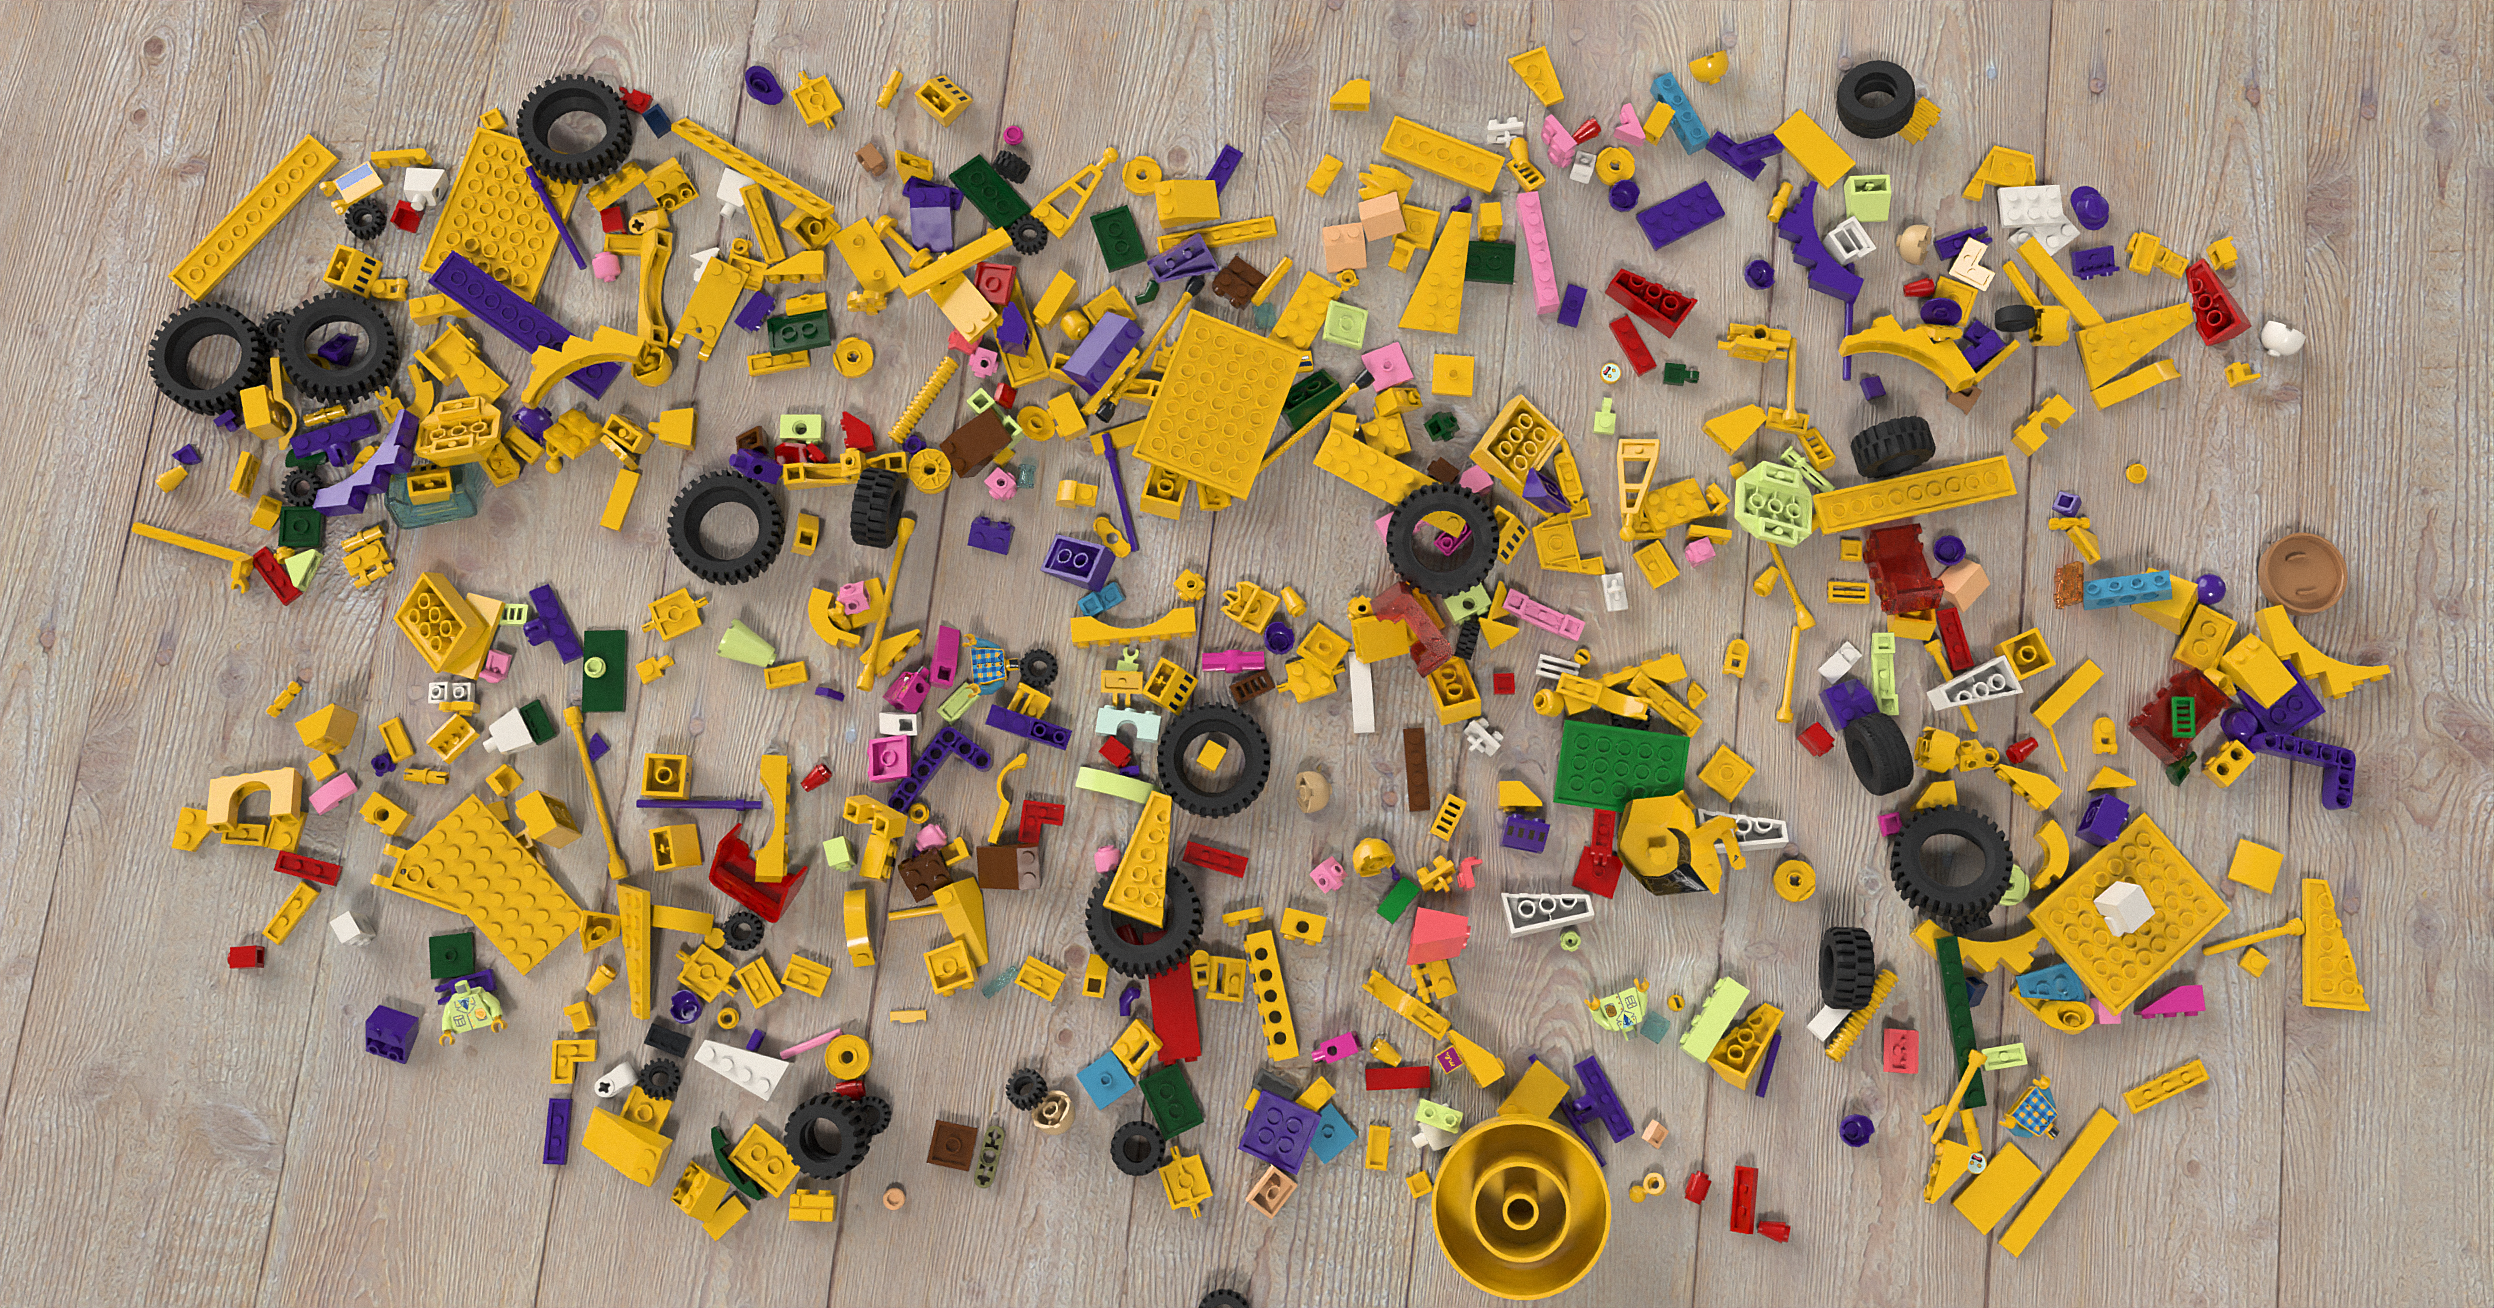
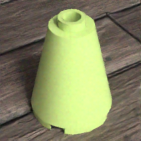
M734 618L731 622L733 625L731 629L728 628L725 632L716 655L762 667H767L768 664L772 666L777 657V654L774 653L776 649L740 620Z

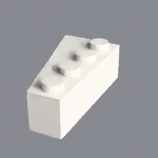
M2003 655L1991 659L1926 693L1935 711L2010 697L2023 693V690L2006 656Z
M1697 809L1694 814L1696 826L1719 815L1734 818L1739 829L1735 832L1740 852L1784 848L1789 842L1785 821L1760 817L1752 818L1740 814H1725V812L1719 811L1711 812L1705 809ZM1718 838L1713 843L1716 853H1727L1723 840Z
M1501 893L1499 898L1510 939L1591 921L1594 917L1589 895Z
M705 1040L694 1057L695 1060L766 1101L774 1100L795 1064L712 1040Z

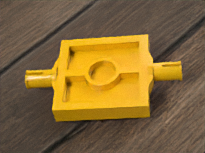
M802 71V74L799 72L798 76L803 84L791 91L790 94L808 128L819 122H824L827 130L831 131V127L832 129L835 128L831 117L844 110L825 75L809 80L805 71Z
M1749 335L1736 336L1733 342L1729 343L1719 340L1717 343V349L1728 350V357L1768 363L1771 359L1785 361L1787 358V352L1776 351L1777 342H1772L1767 338L1753 339Z
M1374 406L1372 409L1376 419L1361 425L1366 444L1395 460L1404 454L1411 453V447L1400 413L1380 417L1379 411L1377 413L1376 406Z
M685 587L648 604L652 621L641 625L644 633L656 628L666 643L703 626L698 609L709 604L706 596L694 601Z
M1304 658L1285 665L1288 682L1276 685L1279 694L1291 690L1299 705L1337 692L1334 675L1345 672L1343 664L1338 665L1329 675Z
M701 944L698 950L691 956L682 951V949L676 953L675 957L685 963L682 972L676 978L709 1003H713L716 997L723 991L732 998L736 996L738 990L732 987L729 982L732 975L738 969L704 944Z
M1177 1145L1174 1146L1177 1155H1175L1173 1147L1169 1148L1174 1161L1169 1165L1158 1168L1172 1210L1180 1207H1190L1193 1219H1196L1195 1210L1198 1217L1202 1216L1198 1203L1205 1198L1213 1196L1199 1154L1191 1157H1181Z

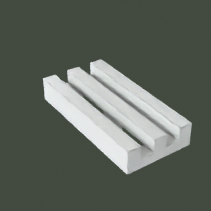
M1540 654L1535 675L1557 681L1560 680V675L1541 671L1542 667L1578 677L1581 664ZM1543 661H1547V662L1559 664V665H1562V666L1574 668V671H1573V670H1569V669H1565V668H1561V667H1557V666H1553V665H1550V664L1542 663V662H1543Z

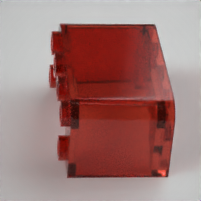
M1920 523L1873 529L1870 531L1869 538L1866 539V551L1863 552V560L1865 564H1868L1870 579L1874 580L1875 593L1881 600V610L1887 616L1938 609L1945 587L1942 579L1932 578L1922 553L1924 544L1918 540V535L1923 532Z
M1398 581L1369 601L1373 614L1379 622L1388 619L1396 624L1401 619H1404L1419 638L1411 646L1410 655L1417 665V672L1423 679L1450 660L1453 655V649L1445 632L1406 582Z
M2197 667L2189 670L2184 669L2181 673L2177 672L2169 679L2170 684L2168 687H2162L2155 694L2157 698L2153 702L2149 701L2141 709L2143 713L2139 717L2135 716L2128 723L2130 726L2128 731L2165 765L2179 761L2186 754L2184 751L2189 748L2188 745L2194 739L2173 738L2171 719L2172 697H2194L2196 736L2211 720L2219 716L2218 714L2222 711V708L2226 710L2234 703ZM2177 707L2178 710H2189L2188 707ZM2177 714V717H2189V714ZM2177 721V724H2190V722ZM2177 728L2178 732H2190V728Z

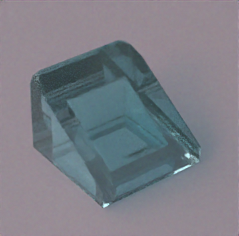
M1271 302L1261 304L1260 306H1252L1258 330L1276 325V316Z
M1652 1011L1640 1034L1659 1044L1670 1027V1021Z

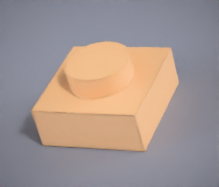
M1652 1120L1646 1128L1642 1139L1652 1147L1659 1149L1669 1131L1660 1123Z

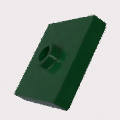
M281 506L278 546H287L289 548L322 547L324 514L313 509V506Z
M473 932L429 937L430 973L432 980L461 977L476 973Z

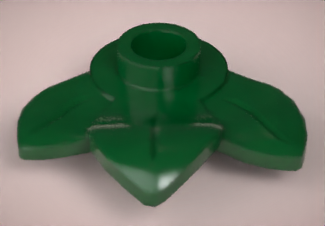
M291 449L287 453L285 466L287 468L298 466L300 470L315 472L317 465H324L326 463L325 452H320L297 459L294 450Z

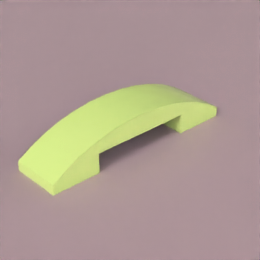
M1894 632L1872 633L1871 678L1873 698L1881 713L1889 716L1899 715L1898 694H1895Z
M1080 767L1075 785L1077 788L1120 797L1143 805L1147 804L1152 791L1160 793L1161 787L1086 767Z

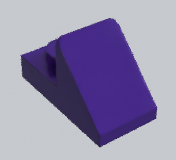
M338 333L318 348V356L326 358L331 363L348 367L358 338Z

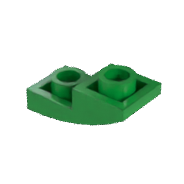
M1403 877L1376 912L1393 925L1405 912L1412 900L1419 894L1420 888Z

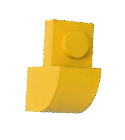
M1073 480L1060 481L1055 501L1056 506L1076 509L1077 505L1095 508L1099 488L1098 486L1080 484L1078 481Z

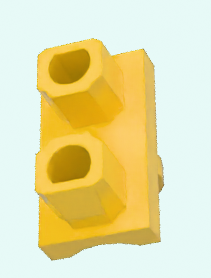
M1440 855L1433 861L1436 870L1430 873L1426 867H1422L1416 872L1424 893L1432 888L1435 892L1443 889L1446 893L1450 891L1448 884L1453 881L1451 876L1456 871L1452 861H1447Z

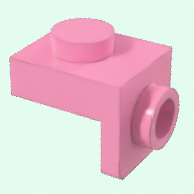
M496 649L489 650L485 670L480 672L479 677L485 678L489 683H498L506 679L512 655Z

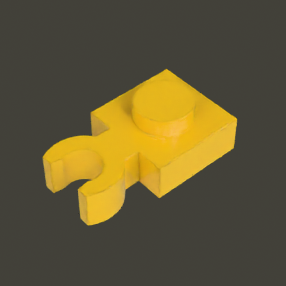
M1166 338L1161 342L1162 351L1156 350L1150 368L1151 371L1163 375L1177 343L1174 341L1172 347H1167Z
M385 386L386 396H380L378 391H375L374 395L377 400L383 402L379 409L390 425L394 423L398 411L405 408L398 397L394 399L390 397L391 390L388 386Z
M439 702V710L447 713L458 712L461 716L471 717L472 713L480 714V705L475 702Z

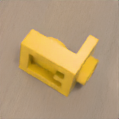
M1713 483L1704 492L1707 501L1716 506L1709 515L1711 518L1716 514L1719 517L1727 511L1728 508L1726 506L1730 502L1720 488Z

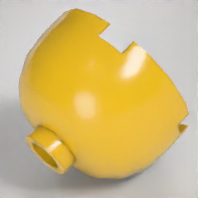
M1722 50L1692 61L1688 65L1692 76L1701 83L1709 82L1710 86L1721 82L1720 77L1724 76L1728 71L1729 60L1726 50Z
M654 346L650 347L643 365L632 363L630 370L631 375L643 386L657 387L669 380L673 366L666 352Z
M1376 838L1361 840L1360 844L1353 851L1352 856L1354 869L1357 875L1359 873L1361 877L1378 875L1382 873L1379 869L1385 866L1389 869L1396 860L1388 843Z

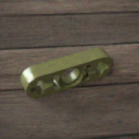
M991 1126L985 1132L974 1175V1182L979 1188H988L994 1183L1005 1140V1131L1000 1126ZM995 1129L1001 1135V1138L995 1141V1145H999L998 1150L994 1147H986L987 1143L992 1144L993 1138L989 1134L994 1132ZM988 1150L993 1151L996 1155L993 1163H987L984 1160V1154ZM981 1164L986 1167L993 1166V1171L988 1170L987 1177L990 1178V1181L985 1182L984 1185L981 1184L982 1180L979 1179V1175H983L985 1168L981 1169Z

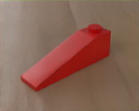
M2204 258L2186 269L2189 291L2192 293L2194 303L2193 312H2195L2197 319V331L2206 346L2209 347L2233 339L2252 326L2241 307Z

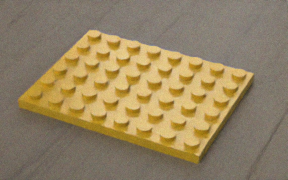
M477 127L419 269L422 272L433 275L452 250H454L534 306L560 241L561 234L539 194L532 188L531 180L525 169L528 166H532L538 178L542 179L545 184V190L565 226L582 186V179L578 180V185H572L570 179H568L567 184H562L559 177L555 182L550 179L549 174L545 177L541 174L540 170L537 171L534 168L533 164L528 160L520 139ZM551 149L552 151L557 152V153L567 154V153H564V152H561V151H557V150Z
M1190 309L1131 457L1246 502L1304 353Z
M2144 812L2121 831L2116 842L2107 844L2026 916L2112 1016H2117L2231 910ZM2116 881L2140 885L2155 911V914L2133 933L2124 932L2120 937L2112 935L2104 920L2106 916L2100 915L2093 902Z

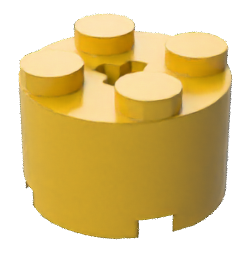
M2034 306L2036 324L2028 330L2029 339L2034 341L2031 345L2059 347L2063 342H2067L2069 331L2066 328L2070 317L2069 310L2064 309L2062 306Z
M1929 726L1925 727L1922 731L1925 732L1924 736L1918 737L1915 745L1914 759L1918 760V763L1915 765L1939 773H1945L1948 769L1952 770L1956 764L1954 756L1956 749L1959 747L1960 738L1951 732Z

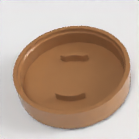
M2294 533L2283 537L2266 549L2259 562L2258 580L2263 594L2272 605H2283L2286 613L2290 615L2311 616L2332 607L2340 600L2347 586L2348 572L2343 556L2327 539L2312 533Z

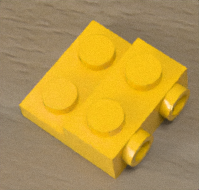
M572 408L559 416L556 424L543 431V438L572 460H575L601 443L600 439L603 437L604 432L602 431V426L598 422L593 423L590 421L585 412Z
M960 940L923 954L936 995L943 994V997H948L956 994L955 990L962 987L963 990H968L975 987L974 983L979 981L974 961L970 960L965 940Z

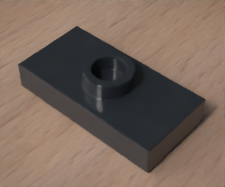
M652 1023L644 1044L685 1058L693 1038Z

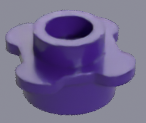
M911 435L906 440V443L902 445L903 451L909 452L912 457L927 447L926 443L920 441L916 435Z
M389 753L377 756L371 761L373 769L376 771L375 774L378 777L384 776L387 772H393L396 768L395 764H392Z

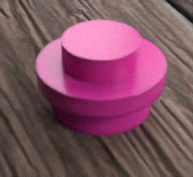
M1010 126L1004 131L1003 137L1007 144L1015 146L1022 142L1023 132L1017 126Z

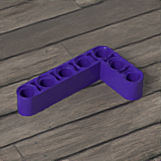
M945 727L938 733L911 769V777L905 778L890 797L888 806L895 810V802L903 800V808L896 811L906 814L952 752L980 772H987L992 768V757L954 728ZM953 733L955 735L952 742H945L946 734ZM964 745L971 746V751L968 754L961 753ZM935 750L942 751L939 759L932 758V753ZM987 757L988 763L985 766H978L979 758ZM928 766L929 773L926 776H921L919 774L920 769ZM916 783V791L908 793V785Z
M2272 731L2256 734L2252 737L2251 746L2256 752L2324 767L2322 804L2327 810L2346 809L2351 805L2356 756L2352 750Z

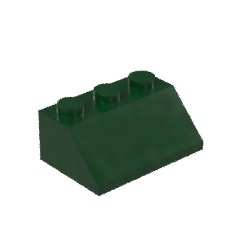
M1321 369L1292 386L1280 413L1287 425L1295 433L1299 431L1307 422L1323 411L1327 405L1329 406L1333 400L1343 394L1339 382L1324 369ZM1345 400V402L1339 405V407H1337L1335 410H1338L1343 404L1347 403V400Z

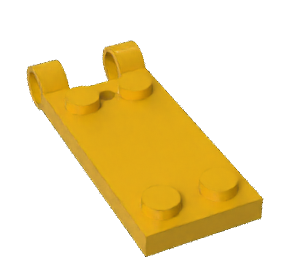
M944 252L937 259L940 260L947 256V254ZM963 272L926 290L928 295L971 345L1001 319Z
M711 256L669 345L679 349L686 334L703 341L704 344L697 359L707 363L749 274ZM698 327L702 329L701 333L696 332Z
M386 843L382 853L398 858L390 878L374 873L370 881L371 884L467 916L407 852L408 850ZM406 869V873L403 875L402 870Z

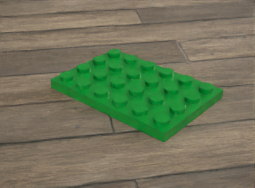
M1564 719L1553 803L1624 812L1626 804L1635 799L1673 796L1683 790L1691 737Z

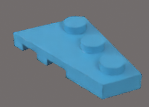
M2066 961L2016 976L2021 997L2086 1001L2080 979Z

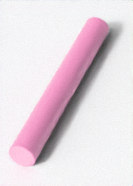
M839 1028L780 1052L781 1058L785 1060L832 1041L838 1036L843 1035V1032Z

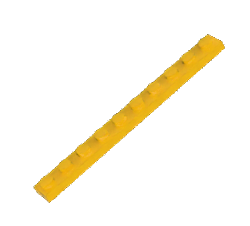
M683 118L671 124V131L680 137L685 138L695 146L700 147L710 155L715 156L725 164H728L815 218L821 220L834 213L835 206L691 120Z

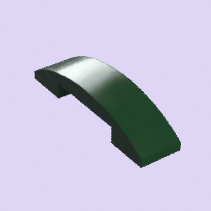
M714 1126L711 1128L713 1150L724 1174L745 1195L757 1201L764 1200L766 1196L757 1182L750 1180L746 1183L734 1163L728 1159L729 1156L724 1149L731 1143L721 1127Z

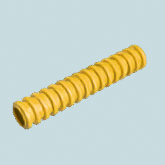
M948 356L943 358L944 361L939 363L940 367H936L937 371H933V376H930L928 378L929 381L925 382V387L922 386V391H918V396H915L914 401L910 402L911 406L906 407L907 411H904L902 413L903 416L899 417V422L896 421V426H892V431L887 433L893 441L903 444V439H906L907 434L911 433L910 430L915 428L914 424H918V419H921V415L926 413L925 409H929V404H932L933 399L937 398L936 394L941 393L940 389H943L944 384L948 383L947 380L952 378L951 374H955V369H958L959 366L952 358Z
M1882 969V975L1879 974V979L1874 981V989L1869 1005L1862 1010H1856L1851 1013L1852 1017H1848V1022L1844 1023L1845 1027L1840 1028L1841 1032L1836 1034L1837 1038H1833V1044H1829V1049L1825 1050L1826 1055L1835 1062H1842L1841 1058L1846 1056L1845 1052L1850 1051L1849 1047L1854 1045L1853 1041H1857V1035H1861L1860 1031L1865 1029L1864 1025L1869 1024L1868 1020L1873 1018L1872 1014H1876V1009L1880 1008L1879 1004H1883V999L1888 997L1887 993H1891V987L1894 988V983L1899 981L1898 977L1890 970Z

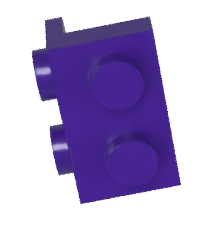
M2113 245L2071 252L2073 276L2081 277V280L2093 279V275L2098 274L2101 277L2111 276L2113 272L2120 271V267L2115 266Z
M756 291L734 323L749 334L753 330L757 332L764 323L761 321L764 315L769 316L776 306L773 305L775 299L770 295L766 297L761 292Z
M985 516L976 517L971 523L967 545L1007 555L1015 527L1010 526V523L1005 521L994 522Z

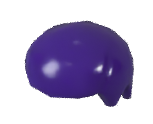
M1628 179L1620 180L1614 184L1608 197L1610 206L1614 210L1629 212L1637 205L1640 190L1636 183Z
M1762 259L1754 260L1745 268L1744 279L1750 288L1765 290L1775 283L1773 279L1775 270L1770 267L1768 262Z
M1951 535L1942 536L1935 542L1933 554L1938 563L1947 567L1955 566L1963 560L1966 554V547L1958 537Z
M2205 574L2196 579L2195 583L2198 584L2199 602L2205 605L2219 603L2224 598L2226 585L2221 577L2214 574Z
M1284 622L1271 623L1266 628L1263 636L1265 647L1276 655L1287 654L1293 648L1295 642L1292 629L1285 626Z
M686 989L680 990L672 996L670 1012L676 1022L683 1025L691 1024L701 1016L703 1003L697 994Z
M1859 1114L1846 1116L1839 1127L1841 1140L1848 1146L1858 1148L1869 1143L1871 1134L1875 1132L1873 1122L1867 1116Z

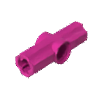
M1226 650L1224 653H1202L1203 672L1224 671L1225 673L1265 670L1264 651L1242 652L1241 650Z

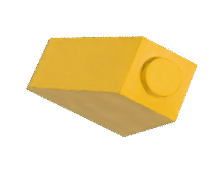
M1061 269L1032 312L1034 323L1041 329L1045 327L1050 331L1079 296L1077 281Z
M1751 404L1707 421L1701 430L1727 454L1732 456L1764 424L1768 417L1762 408Z

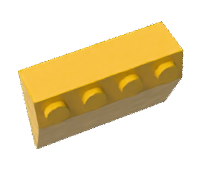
M1520 394L1505 405L1469 457L1487 473L1524 491L1529 470L1532 467L1537 471L1542 468L1564 434Z
M423 572L393 618L435 673H441L471 648L486 629L485 625L443 573Z

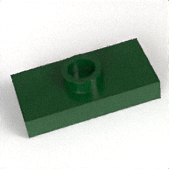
M539 699L520 708L536 745L540 746L557 737L553 725Z

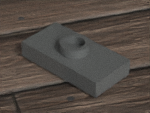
M1263 1068L1260 1069L1251 1086L1260 1092L1264 1088L1293 1101L1299 1090L1295 1085Z

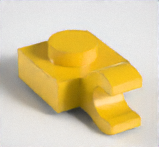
M245 554L234 559L230 577L233 578L231 583L232 590L237 589L240 584L242 594L249 591L250 585L246 577L250 576L253 570L252 556Z
M836 601L835 609L833 607L829 608L827 614L833 624L841 630L849 632L852 629L849 622L850 617L844 612L845 606Z
M669 655L661 657L658 661L653 656L635 665L643 684L647 685L663 677L662 670L673 666L675 663Z

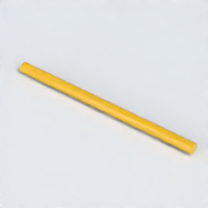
M2042 700L2038 701L2039 706L2043 704ZM2051 726L2048 729L2063 771L2067 772L2066 763Z

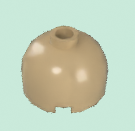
M1913 225L1908 227L1903 235L1898 236L1896 247H1899V253L1904 261L1913 265H1923L1928 253L1926 251L1927 245H1930L1932 227Z
M1305 771L1297 774L1295 790L1299 789L1301 798H1296L1303 813H1314L1323 809L1327 805L1330 795H1332L1331 784L1327 782L1322 774L1315 771Z
M1050 1091L1048 1092L1050 1095L1046 1096V1098H1041L1044 1101L1042 1104L1038 1102V1107L1036 1109L1033 1107L1031 1117L1034 1119L1035 1126L1043 1133L1060 1135L1069 1130L1073 1125L1076 1117L1075 1106L1066 1093Z

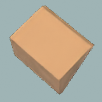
M1397 192L1358 203L1361 222L1368 242L1407 231Z
M1963 558L1957 565L1949 566L1932 585L1952 605L1957 607L1961 613H1964L1990 585V582L1981 565Z
M1271 1164L1245 1200L1272 1220L1298 1185Z

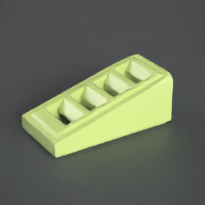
M506 604L498 625L523 627L524 623L531 621L533 607L526 604ZM504 610H507L506 620H503ZM512 610H515L514 620H511ZM519 611H522L521 620H518Z

